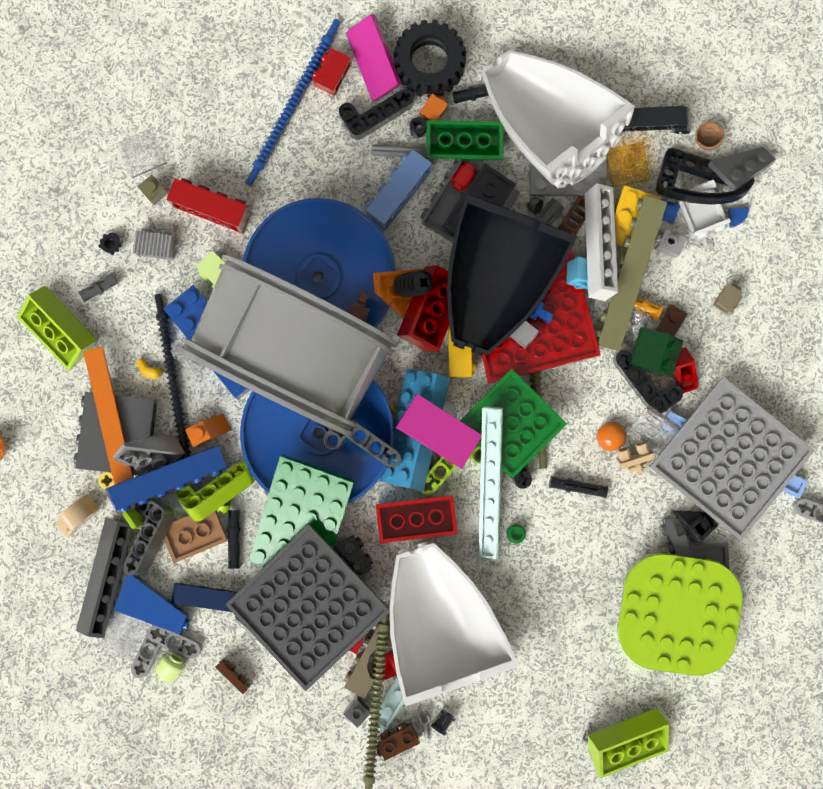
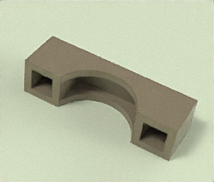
M388 620L387 624H389V631H387L388 636H386L388 642H386L385 644L388 647H392L390 637V620ZM377 624L372 628L374 633L371 638L367 636L362 645L365 648L362 655L358 653L352 664L356 665L353 671H348L343 680L346 682L344 688L364 699L374 683L372 680L374 677L368 668V660L371 654L378 649L375 646L378 644L376 639L379 638L377 635L379 633Z

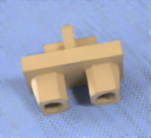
M644 441L635 444L637 451L635 454H630L628 447L618 449L619 459H616L618 466L620 465L621 469L628 468L629 473L636 471L638 475H642V469L648 467L647 461L655 459L654 453Z

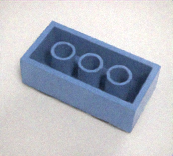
M414 149L411 153L407 152L401 160V166L399 168L395 167L389 175L391 179L387 184L384 182L377 191L379 194L376 198L372 197L366 204L367 216L384 231L387 230L431 173L432 163Z

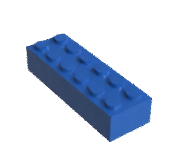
M192 285L163 309L186 338L191 340L208 301L198 288ZM214 371L235 399H240L250 391V389Z

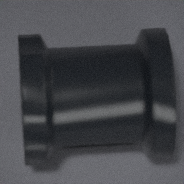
M422 117L413 118L409 124L410 134L415 138H421L426 133L425 120ZM421 125V129L415 130V126Z
M441 709V715L435 723H432L431 727L446 736V730L452 721L455 722L456 718Z

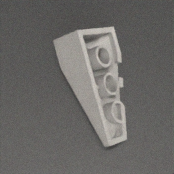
M160 434L123 443L112 457L126 466H133L138 472L141 470L146 473L180 460L185 452L176 436Z

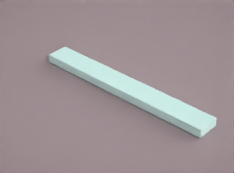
M482 407L478 558L498 560L502 407Z

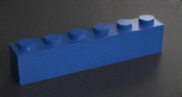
M213 446L106 488L113 509L115 511L119 510L121 513L131 509V505L137 502L139 505L149 502V498L157 495V498L169 494L168 490L175 488L177 491L187 487L186 483L193 481L195 484L205 480L204 476L208 474L212 476L223 473L222 469L227 466L219 446Z

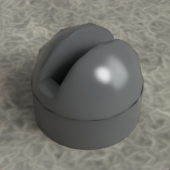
M532 197L530 202H527L528 210L534 214L539 213L543 207V201L537 197Z

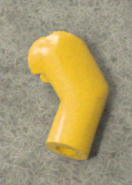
M144 358L136 361L140 372L145 378L155 380L162 376L163 371L160 367H149Z

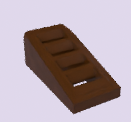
M578 196L558 226L559 229L575 236L585 222V212L576 207L579 205L585 209V200ZM573 211L576 212L577 214L581 215V216H582V219H581L580 217H578L577 215H575V214L573 213ZM569 218H571L572 220H574L575 222H577L578 225H576L575 223H573L572 221H570Z

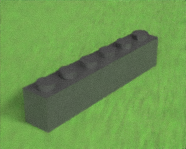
M105 517L76 631L87 637L104 638L133 530L128 522Z

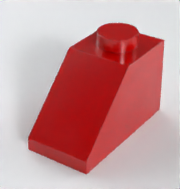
M686 347L681 348L673 374L676 385L682 388L683 394L698 389L695 360Z

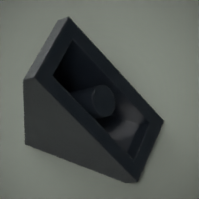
M672 510L694 543H701L718 527L714 519L705 512Z

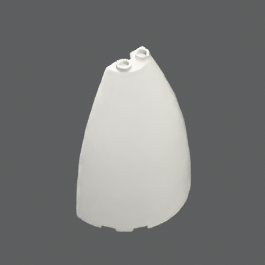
M508 50L496 59L495 65H486L481 70L492 105L509 137L530 163L551 184L558 188H565L569 183L574 185L594 172L607 159L606 154L611 147L615 148L623 137L620 133L625 125H629L634 112L633 104L604 85L576 70L533 55Z
M428 542L418 544V549L410 551V548L398 551L399 555H396L392 579L390 637L397 678L405 707L519 667L506 635L480 591L449 556L436 544H428Z

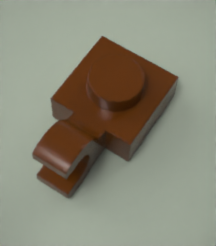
M360 292L357 304L351 303L348 313L366 322L370 309L364 308L369 294Z

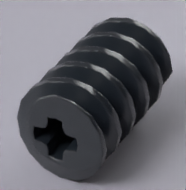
M426 270L403 273L394 280V290L401 297L425 295L433 287L432 276Z

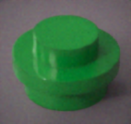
M519 524L511 525L507 529V538L512 543H521L526 537L525 529Z

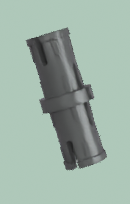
M111 273L99 281H94L92 285L78 293L82 300L87 302L99 294H104V291L117 285L118 282Z

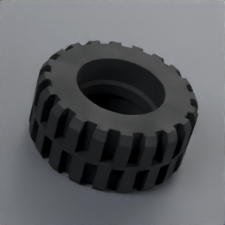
M421 20L420 25H417L415 22L411 24L410 30L406 28L402 32V37H398L396 41L394 65L402 86L406 85L407 89L412 92L415 91L416 96L422 97V94H426L427 98L432 94L443 96L445 91L449 93L453 90L454 85H458L461 76L464 74L466 48L463 46L461 36H457V31L454 28L448 29L449 24L443 22L440 25L438 20H432V23H427V20ZM435 45L444 50L447 54L448 62L441 71L428 74L415 68L412 63V55L422 46Z

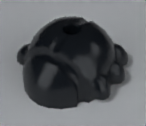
M109 233L108 235H103L98 247L104 252L114 255L115 252H119L122 244L120 243V237L116 233Z

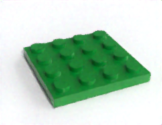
M512 369L460 420V422L482 435V407L503 408L501 469L511 479L567 424ZM482 437L480 438L479 442L477 443V445H478L480 448H481Z

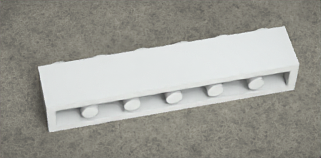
M595 184L585 193L588 297L606 301L618 293L613 187Z

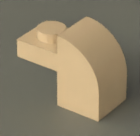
M86 494L58 516L59 519L55 524L68 538L80 525L91 519L100 508Z

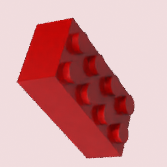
M181 178V180L174 179L166 199L173 208L242 234L251 216V211L245 205V201L237 198L231 200L227 198L228 195L219 191L215 194L210 191V188L199 185V187L194 186L190 180Z
M438 265L425 266L424 270L431 274L433 287L428 294L412 297L397 336L426 352H439L449 328L447 300L448 271Z
M453 495L376 504L380 544L458 534Z

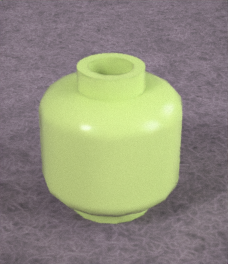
M175 652L165 653L155 667L158 678L163 682L177 680L185 667L183 658Z

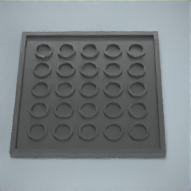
M308 524L225 604L305 692L390 612V608L311 524Z

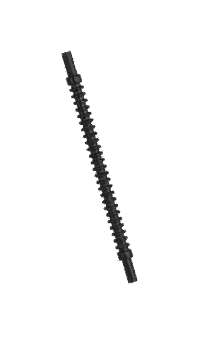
M155 294L156 320L159 321L157 324L160 326L158 331H161L159 336L162 337L160 339L163 342L161 347L164 348L162 352L165 353L163 355V358H165L164 363H166L165 368H167L165 373L168 374L166 379H169L167 383L170 385L168 389L171 390L169 395H172L170 400L173 401L171 406H174L172 411L175 412L173 417L176 418L174 422L177 423L175 425L177 427L176 433H178L177 438H179V442L185 452L181 457L182 459L190 456L189 453H191V450L188 449L190 445L187 444L189 440L185 431L187 424L184 423L186 419L183 418V415L185 413H182L184 408L181 407L183 402H180L182 397L179 396L181 391H178L180 386L177 385L179 381L176 380L178 375L175 374L177 372L175 370L176 364H174L175 359H173L175 354H172L174 349L171 348L173 344L170 343V340L172 338H169L171 333L168 332L170 327H167L169 322L166 321L168 314L163 309L162 294Z

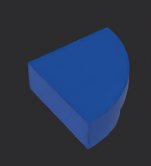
M749 207L728 209L731 220L729 228L740 225L747 218Z

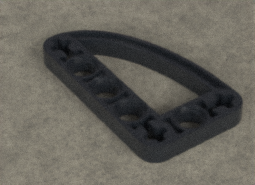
M669 148L662 159L655 190L661 196L689 203L726 204L745 197L754 184V178L735 191L722 193L697 192L677 188L675 183L679 170L704 179L714 180L726 186L728 185L714 171L707 172L704 167H709L708 164L712 160L675 148ZM686 161L693 162L695 166H689ZM664 170H671L673 175L666 174ZM665 181L668 182L666 188L663 185Z

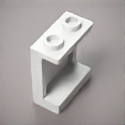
M711 180L689 190L716 193L714 189L717 186L715 181ZM676 200L677 204L680 205L679 209L692 239L698 237L700 240L708 237L709 232L716 230V233L727 229L726 225L731 222L730 218H726L721 204H696Z

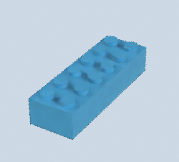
M407 369L394 419V428L415 394L420 395L443 410L450 378L435 373ZM395 428L393 447L402 454L403 461L394 468L387 466L380 481L423 492L433 451ZM396 454L391 455L390 463L397 462Z

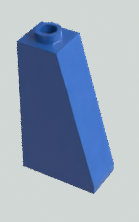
M127 574L114 611L176 634H181L183 630L186 631L190 623L188 619L189 614L178 605L171 603L170 599L139 576Z

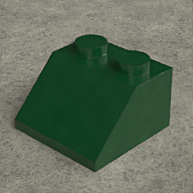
M640 327L629 364L657 376L673 378L683 340L670 334Z

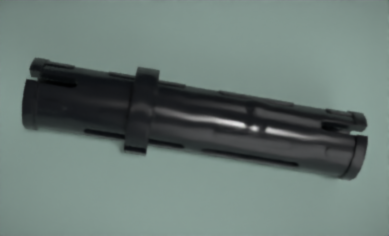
M551 476L549 480V488L565 490L566 493L571 491L603 498L607 497L608 486L575 481L569 477L564 479Z
M228 510V528H226V532H228V569H239L240 532H242V527H240V510Z

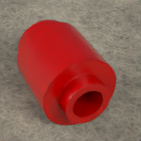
M467 162L459 165L450 180L451 186L459 192L462 190L466 191L476 176L475 172L477 169Z

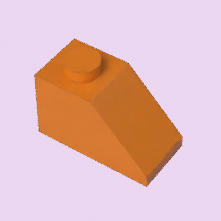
M222 413L185 429L193 447H199L231 431Z

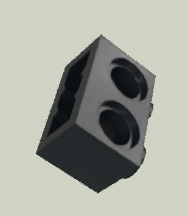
M353 534L336 544L334 549L361 576L372 569L371 564L374 562L369 553L365 554L362 547H364V544L360 537H355ZM350 542L355 545L353 553L345 551L344 546L346 543ZM362 560L365 567L362 570H357L354 567V561Z

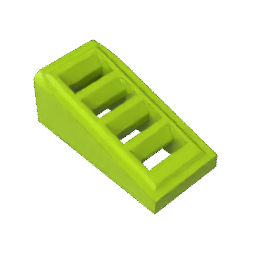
M135 509L124 511L122 514L130 527L136 530L141 529L146 519L137 513Z

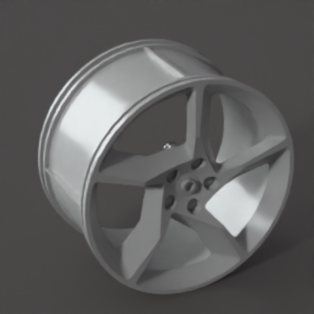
M223 255L222 260L225 264H220L218 267L221 270L194 334L191 340L183 337L181 341L184 342V345H178L176 350L199 364L292 411L352 437L354 432L350 429L352 426L356 427L357 423L352 421L351 418L386 356L392 355L393 350L391 347H397L398 342L366 322L295 285L241 260Z

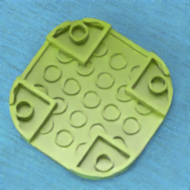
M668 552L647 554L631 565L623 581L624 587L619 620L617 622V635L625 654L641 667L691 676L711 674L723 667L731 658L735 649L742 608L741 587L733 573L722 563L710 558L703 559L668 554Z

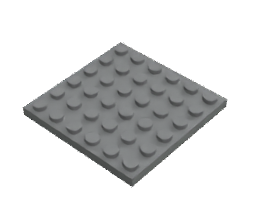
M722 377L649 467L741 541L815 450L725 377Z

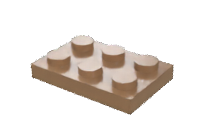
M216 511L198 522L192 520L189 515L171 523L164 537L173 564L228 541Z

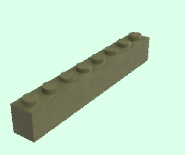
M643 195L642 199L638 198L635 209L638 212L636 218L632 217L629 228L632 231L630 236H626L623 247H626L624 255L621 254L617 266H620L617 274L618 293L606 300V303L609 304L607 310H603L600 321L603 323L601 329L597 328L595 334L599 346L620 352L667 205L666 201Z

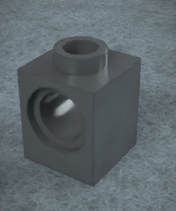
M357 696L344 710L343 715L358 728L372 710Z

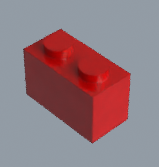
M330 48L328 53H324L321 59L322 65L320 69L315 70L312 79H314L315 87L335 96L352 62L350 57Z

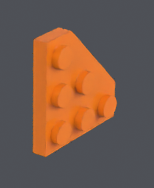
M424 269L373 273L375 293L402 319H404L412 297L397 295L394 290V280L403 273Z

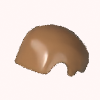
M716 122L701 124L695 133L696 143L703 150L712 151L717 149L724 141L723 128Z

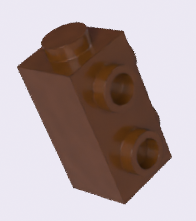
M403 722L396 726V730L392 732L387 730L379 734V739H377L379 744L376 745L378 748L376 752L379 757L383 756L384 761L420 744L419 736L412 722L408 724Z

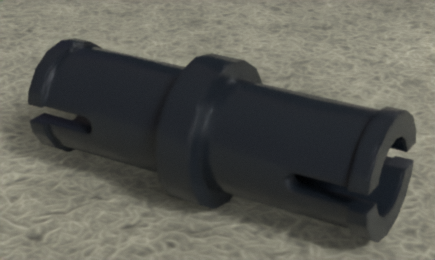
M485 85L478 87L469 86L468 89L452 93L455 104L469 100L473 102L477 98L489 96Z

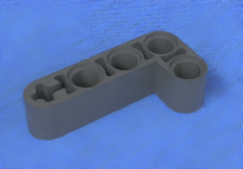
M353 418L351 420L356 422L357 425L356 427L352 426L350 429L354 432L352 437L331 428L324 437V444L329 449H339L347 439H350L388 467H397L403 461V456L397 449ZM360 430L366 434L363 441H359L356 437L357 432ZM332 435L338 437V444L336 446H332L329 442ZM377 441L382 445V449L378 453L372 449L373 444ZM387 448L389 449L387 451L389 455H397L395 457L397 462L390 463L391 459L387 455H384L383 458L381 457Z
M150 497V501L139 505L138 502L134 504L136 512L146 519L124 562V571L128 575L142 576L148 572L173 521V509L155 498Z

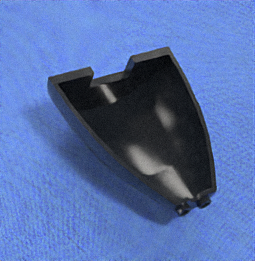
M466 194L457 221L448 266V317L451 341L454 342L453 345L464 349L465 346L472 348V353L482 356L483 353L489 355L509 338L543 300L562 269L577 236L499 204L490 203L485 199Z

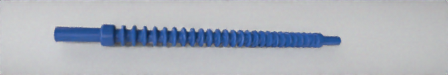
M334 19L326 35L322 36V43L318 44L320 47H316L317 52L313 53L312 61L308 62L307 70L303 71L304 75H301L302 80H298L299 85L295 86L297 89L293 90L294 94L290 95L292 98L288 99L289 103L285 104L284 112L280 113L281 118L278 117L279 122H275L276 127L272 128L274 131L270 132L271 136L267 137L269 140L265 141V146H262L263 151L260 150L261 155H257L258 160L254 161V167L245 182L247 185L252 186L260 170L264 169V163L268 161L267 157L270 158L269 153L273 152L274 144L278 143L279 135L283 134L282 129H285V125H288L287 120L291 119L292 111L296 110L297 102L301 101L302 93L306 92L305 87H308V83H311L310 78L313 77L315 69L319 68L318 64H321L320 60L326 50H329L328 46H331L332 38L341 23L339 20Z

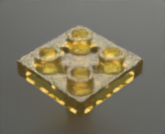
M643 142L609 149L606 157L612 187L649 181L651 179Z

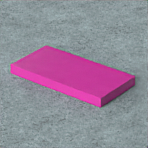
M370 14L348 30L346 35L373 102L378 101L402 83L375 14Z
M415 394L395 427L460 469L464 467L482 437L481 434L418 394Z

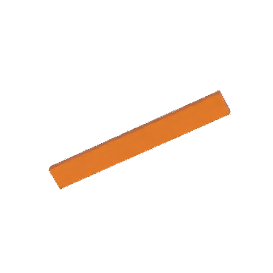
M101 346L85 350L83 353L115 485L133 478L134 475L131 465L126 466L112 457L126 441L104 347Z

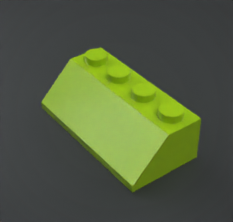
M46 286L30 293L17 315V318L68 371L84 358L83 351L92 349L97 342L93 334L81 324Z
M657 708L588 735V750L598 777L601 779L669 751V723Z

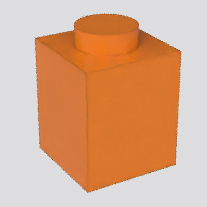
M432 94L421 109L419 117H422L426 122L427 120H440L448 109L446 99L440 95L435 96Z

